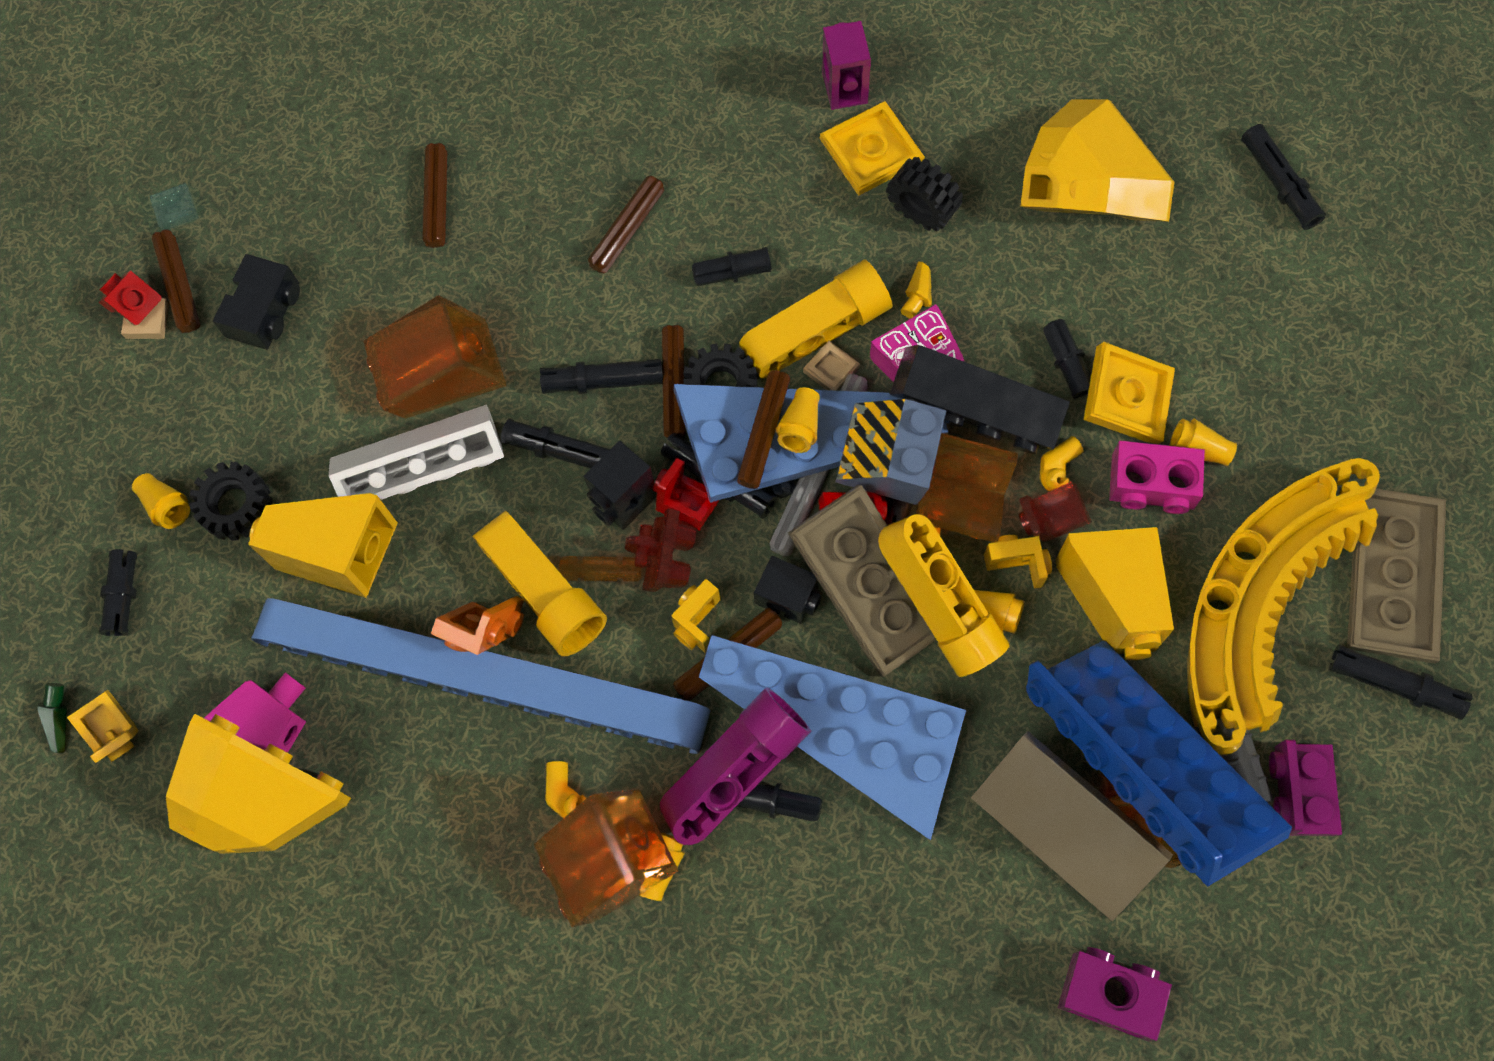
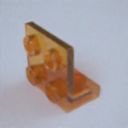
M941 433L930 486L917 504L916 514L928 518L935 528L958 532L975 539L998 542L1001 535L1004 495L1017 465L1018 453Z

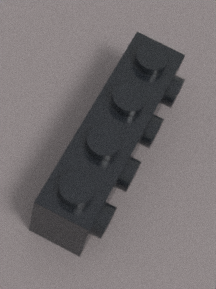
M921 345L905 347L890 395L900 399H907L946 410L944 423L957 427H962L964 422L977 427L976 434L996 441H1000L1001 436L1014 440V448L1031 454H1037L1038 449L1055 448L1070 401Z

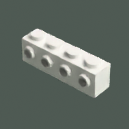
M484 405L330 458L329 478L338 497L371 493L377 495L382 500L396 494L408 493L419 486L434 481L446 480L457 473L474 467L489 465L495 460L503 458L504 454L488 406Z

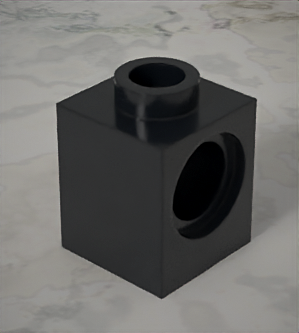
M771 556L754 591V602L763 608L773 609L777 614L783 611L785 612L784 617L801 624L806 613L814 615L823 592L817 590L818 580L813 573L775 556Z

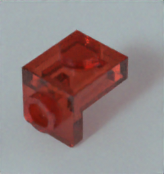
M1072 481L1035 499L1028 495L1019 499L1023 511L1019 513L1023 528L1028 535L1039 536L1040 540L1044 542L1058 538L1092 522L1077 485Z

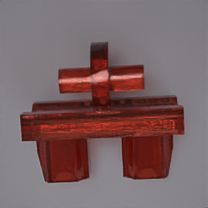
M668 508L665 510V516L654 519L653 527L642 524L640 525L639 536H629L626 538L624 548L635 554L634 566L646 568L642 590L656 592L662 587L682 588L689 582L690 564L672 560L674 548L683 551L692 549L695 543L697 528L679 520L680 511Z

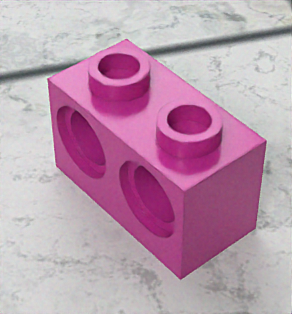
M1119 441L1112 454L1109 501L1121 502L1120 505L1123 508L1132 510L1143 509L1146 505L1163 506V511L1170 514H1184L1189 509L1194 510L1203 497L1205 449ZM1126 473H1137L1142 477L1144 483L1132 482ZM1169 477L1181 479L1186 488L1174 486L1170 482Z

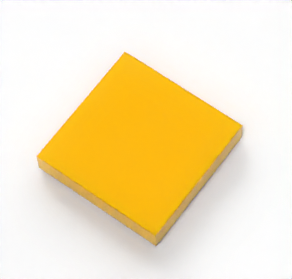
M886 101L820 133L821 142L858 196L892 179L907 159L910 158L912 160L914 157H919L921 162L925 159L923 153Z
M1103 341L1096 346L1083 420L1153 444L1164 442L1175 368Z

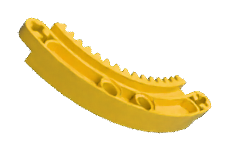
M1361 458L1350 459L1323 468L1294 482L1253 512L1229 538L1214 561L1201 589L1194 613L1187 658V682L1194 726L1199 727L1201 737L1218 754L1226 755L1237 751L1243 743L1247 730L1259 727L1260 732L1267 731L1270 726L1278 721L1283 705L1280 701H1274L1278 687L1272 684L1275 669H1272L1271 665L1274 659V653H1272L1275 642L1274 636L1280 617L1285 612L1287 602H1291L1295 590L1302 588L1305 577L1311 579L1314 576L1316 566L1322 569L1326 567L1329 557L1337 560L1343 548L1348 552H1353L1357 541L1365 547L1370 545L1377 527L1378 513L1375 508L1369 510L1365 500L1371 498L1375 493L1380 478L1379 470L1372 462ZM1351 474H1355L1358 479L1366 478L1364 486H1360L1357 481L1349 482ZM1342 485L1340 495L1336 496L1337 486ZM1247 552L1252 554L1255 559L1244 560L1236 554ZM1214 600L1223 601L1229 608L1223 610L1215 609L1209 602ZM1221 717L1226 729L1234 728L1229 741H1224L1222 735L1212 734L1216 730V718Z

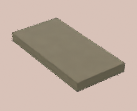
M857 485L789 531L788 535L875 670L881 677H885L933 643L936 638L879 548L878 539L881 530L887 524L863 486Z
M1376 489L1372 497L1365 500L1369 510L1375 508L1378 513L1377 527L1370 545L1365 547L1357 541L1353 551L1347 648L1436 664L1440 661L1446 499Z
M1028 731L971 797L1112 922L1173 856L1171 852Z

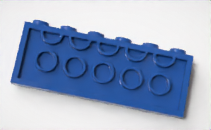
M1105 640L1049 669H1046L1039 661L1030 664L1026 691L1033 704L1037 707H1042L1055 721L1059 732L1064 737L1070 738L1082 750L1090 766L1100 770L1114 785L1118 796L1124 802L1130 803L1142 815L1150 831L1155 836L1162 837L1177 853L1183 867L1190 873H1195L1207 887L1289 838L1292 826Z

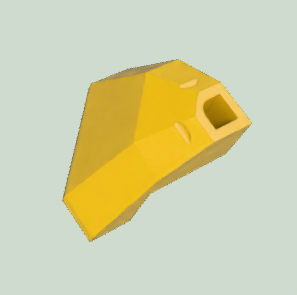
M1072 99L1041 126L1025 166L1020 206L1044 212L1115 215L1129 220L1169 222L1174 181L1110 100Z
M194 714L166 794L169 828L221 854L274 851L346 807L351 797L340 792L344 783L321 771L317 778H314L290 765L289 763L293 755L269 743L264 751L236 736L240 727L217 714L214 715L211 721L197 714Z

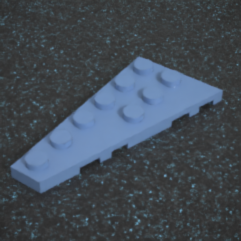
M674 384L677 403L710 503L839 467L855 403L900 399L890 395V393L815 390L820 395L816 443L811 445L807 452H791L779 445L777 441L778 435L775 430L760 485L757 489H750L739 485L737 479L764 388ZM787 389L777 425L792 402L797 389ZM943 423L940 439L945 438L948 433L945 423Z
M711 635L699 675L700 679L743 709L766 687L773 690L801 716L811 729V733L797 746L798 748L931 840L964 720L965 709Z

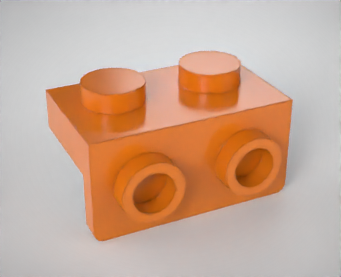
M514 596L489 609L472 601L437 617L431 634L445 640L444 644L450 649L460 652L469 651L479 655L491 647L499 645V643L510 638V636L514 637L518 633L524 619V614L520 612L524 599Z

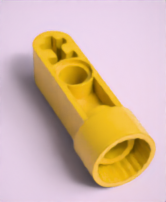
M864 259L835 276L832 282L749 330L739 341V346L744 350L746 357L749 355L753 360V367L756 368L759 377L764 379L767 378L771 370L780 371L823 347L828 341H833L856 326H863L892 309V300L877 271Z
M506 510L472 536L497 569L538 616L536 623L538 630L559 655L570 656L581 651L602 632L607 622V616L584 589L573 588Z
M914 514L881 530L878 543L883 556L938 641L939 648L958 677H964L983 669L1008 650L1010 644L991 613L985 609L928 518L920 514Z

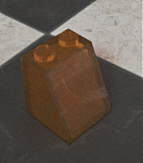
M440 295L363 341L368 356L367 365L373 373L377 387L376 396L380 406L384 411L405 419L507 386L486 319Z
M639 789L592 794L534 844L540 857V867L550 879L558 896L560 911L568 919L572 928L595 922L679 871Z

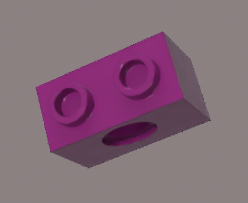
M843 22L823 27L822 74L831 110L868 104L871 57L862 22Z
M1087 947L1086 953L1081 951L1073 953L1057 1008L1148 1042L1157 1041L1172 984L1159 980L1160 972L1153 968L1132 963L1131 969L1114 964V955L1097 948ZM1110 978L1118 980L1125 989L1124 1001L1119 1006L1110 1003L1104 993L1105 984Z

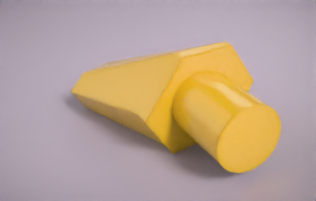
M918 261L908 288L905 291L909 298L900 310L902 315L909 319L915 317L922 306L931 307L932 305L931 270L928 265Z

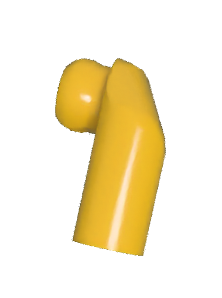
M1069 437L1041 457L1039 478L1046 490L1056 492L1067 487L1069 478L1066 477V464L1084 452L1080 441L1076 437Z
M562 761L547 762L545 796L547 805L564 820L572 822L581 820L589 811V801L584 795L580 796L568 786V763Z

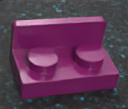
M1285 739L1274 746L1275 752H1271L1269 756V772L1273 779H1278L1279 796L1274 798L1273 809L1292 826L1289 836L1342 835L1333 745L1296 744L1295 740Z

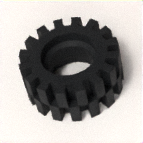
M914 157L912 160L909 158L887 184L886 193L890 194L888 199L890 202L896 203L894 205L897 212L902 211L904 217L911 218L918 225L922 224L924 229L928 231L931 229L939 231L940 228L943 229L963 202L961 200L963 197L962 192L957 191L960 187L957 182L950 181L952 176L948 172L946 174L940 172L942 167L935 164L932 167L930 160L923 159L921 162L919 157Z
M717 343L711 344V352L709 353L706 352L704 347L699 349V358L697 359L692 355L688 360L689 367L684 369L685 379L683 380L685 385H705L707 378L711 374L725 371L735 377L737 381L735 387H757L756 368L753 367V360L749 355L744 358V350L739 347L735 353L732 352L731 344L724 343V350H718Z
M224 462L216 464L218 468L216 473L209 467L203 471L208 478L203 481L198 477L194 482L200 488L199 491H190L189 497L195 501L189 503L190 510L195 514L193 517L210 534H214L219 539L225 540L228 537L231 541L239 540L238 535L241 534L245 538L249 537L253 522L258 517H261L266 505H272L273 499L268 495L271 493L269 487L256 472L245 464L242 467L238 462H230L229 468ZM231 489H241L245 492L246 500L237 512L230 515L219 513L218 501L225 492Z

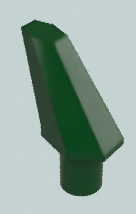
M47 683L45 685L44 703H38L37 710L50 750L55 753H64L67 711L66 706L62 705L64 685L60 683Z

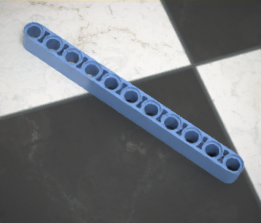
M272 598L266 599L251 638L254 642L268 647L269 643L284 647L283 651L306 657L308 653L322 656V661L346 667L348 663L362 666V671L386 677L388 673L403 677L402 681L427 687V684L431 683L442 686V691L465 697L468 696V693L483 696V701L505 707H508L509 703L523 706V711L545 717H549L550 714L566 717L565 722L590 728L591 724L606 727V732L628 738H632L634 734L648 738V743L672 749L674 745L690 748L689 753L698 754L710 714V710L705 706L690 701L484 651L479 655L469 651L460 652L447 647L443 640Z

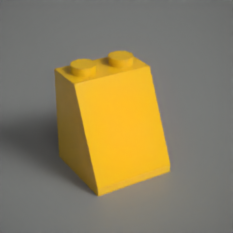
M371 493L266 505L261 517H258L251 526L248 545L275 570L367 598L398 522L380 498Z
M1158 528L1068 534L1055 559L1056 568L1102 640H1105L1118 654H1124L1126 660H1142L1151 657V652L1156 651L1174 630Z

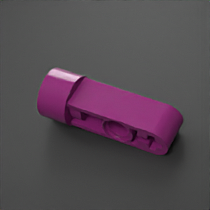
M766 687L740 713L739 718L662 797L660 811L675 840L680 844L693 845L704 840L763 778L811 733V729L801 716L770 688Z

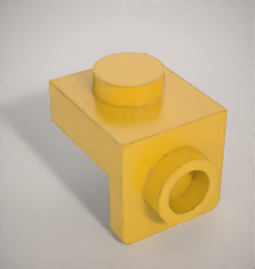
M1004 535L995 538L992 541L993 543H988L984 553L987 571L1029 565L1034 589L1042 588L1048 574L1052 573L1050 553L1048 549H1042L1039 536L1018 539L1017 535Z
M707 579L698 587L695 585L689 587L678 601L680 607L671 615L673 625L677 628L673 632L674 636L688 649L693 650L697 646L704 653L707 652L710 640L697 625L720 601L719 589Z
M106 690L67 717L94 752L90 757L95 763L106 756L112 762L134 747L130 739L139 732L134 722L109 690Z

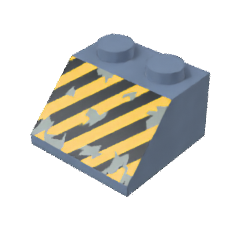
M907 399L855 403L835 482L850 487L862 485L865 491L917 505L930 486L946 410Z

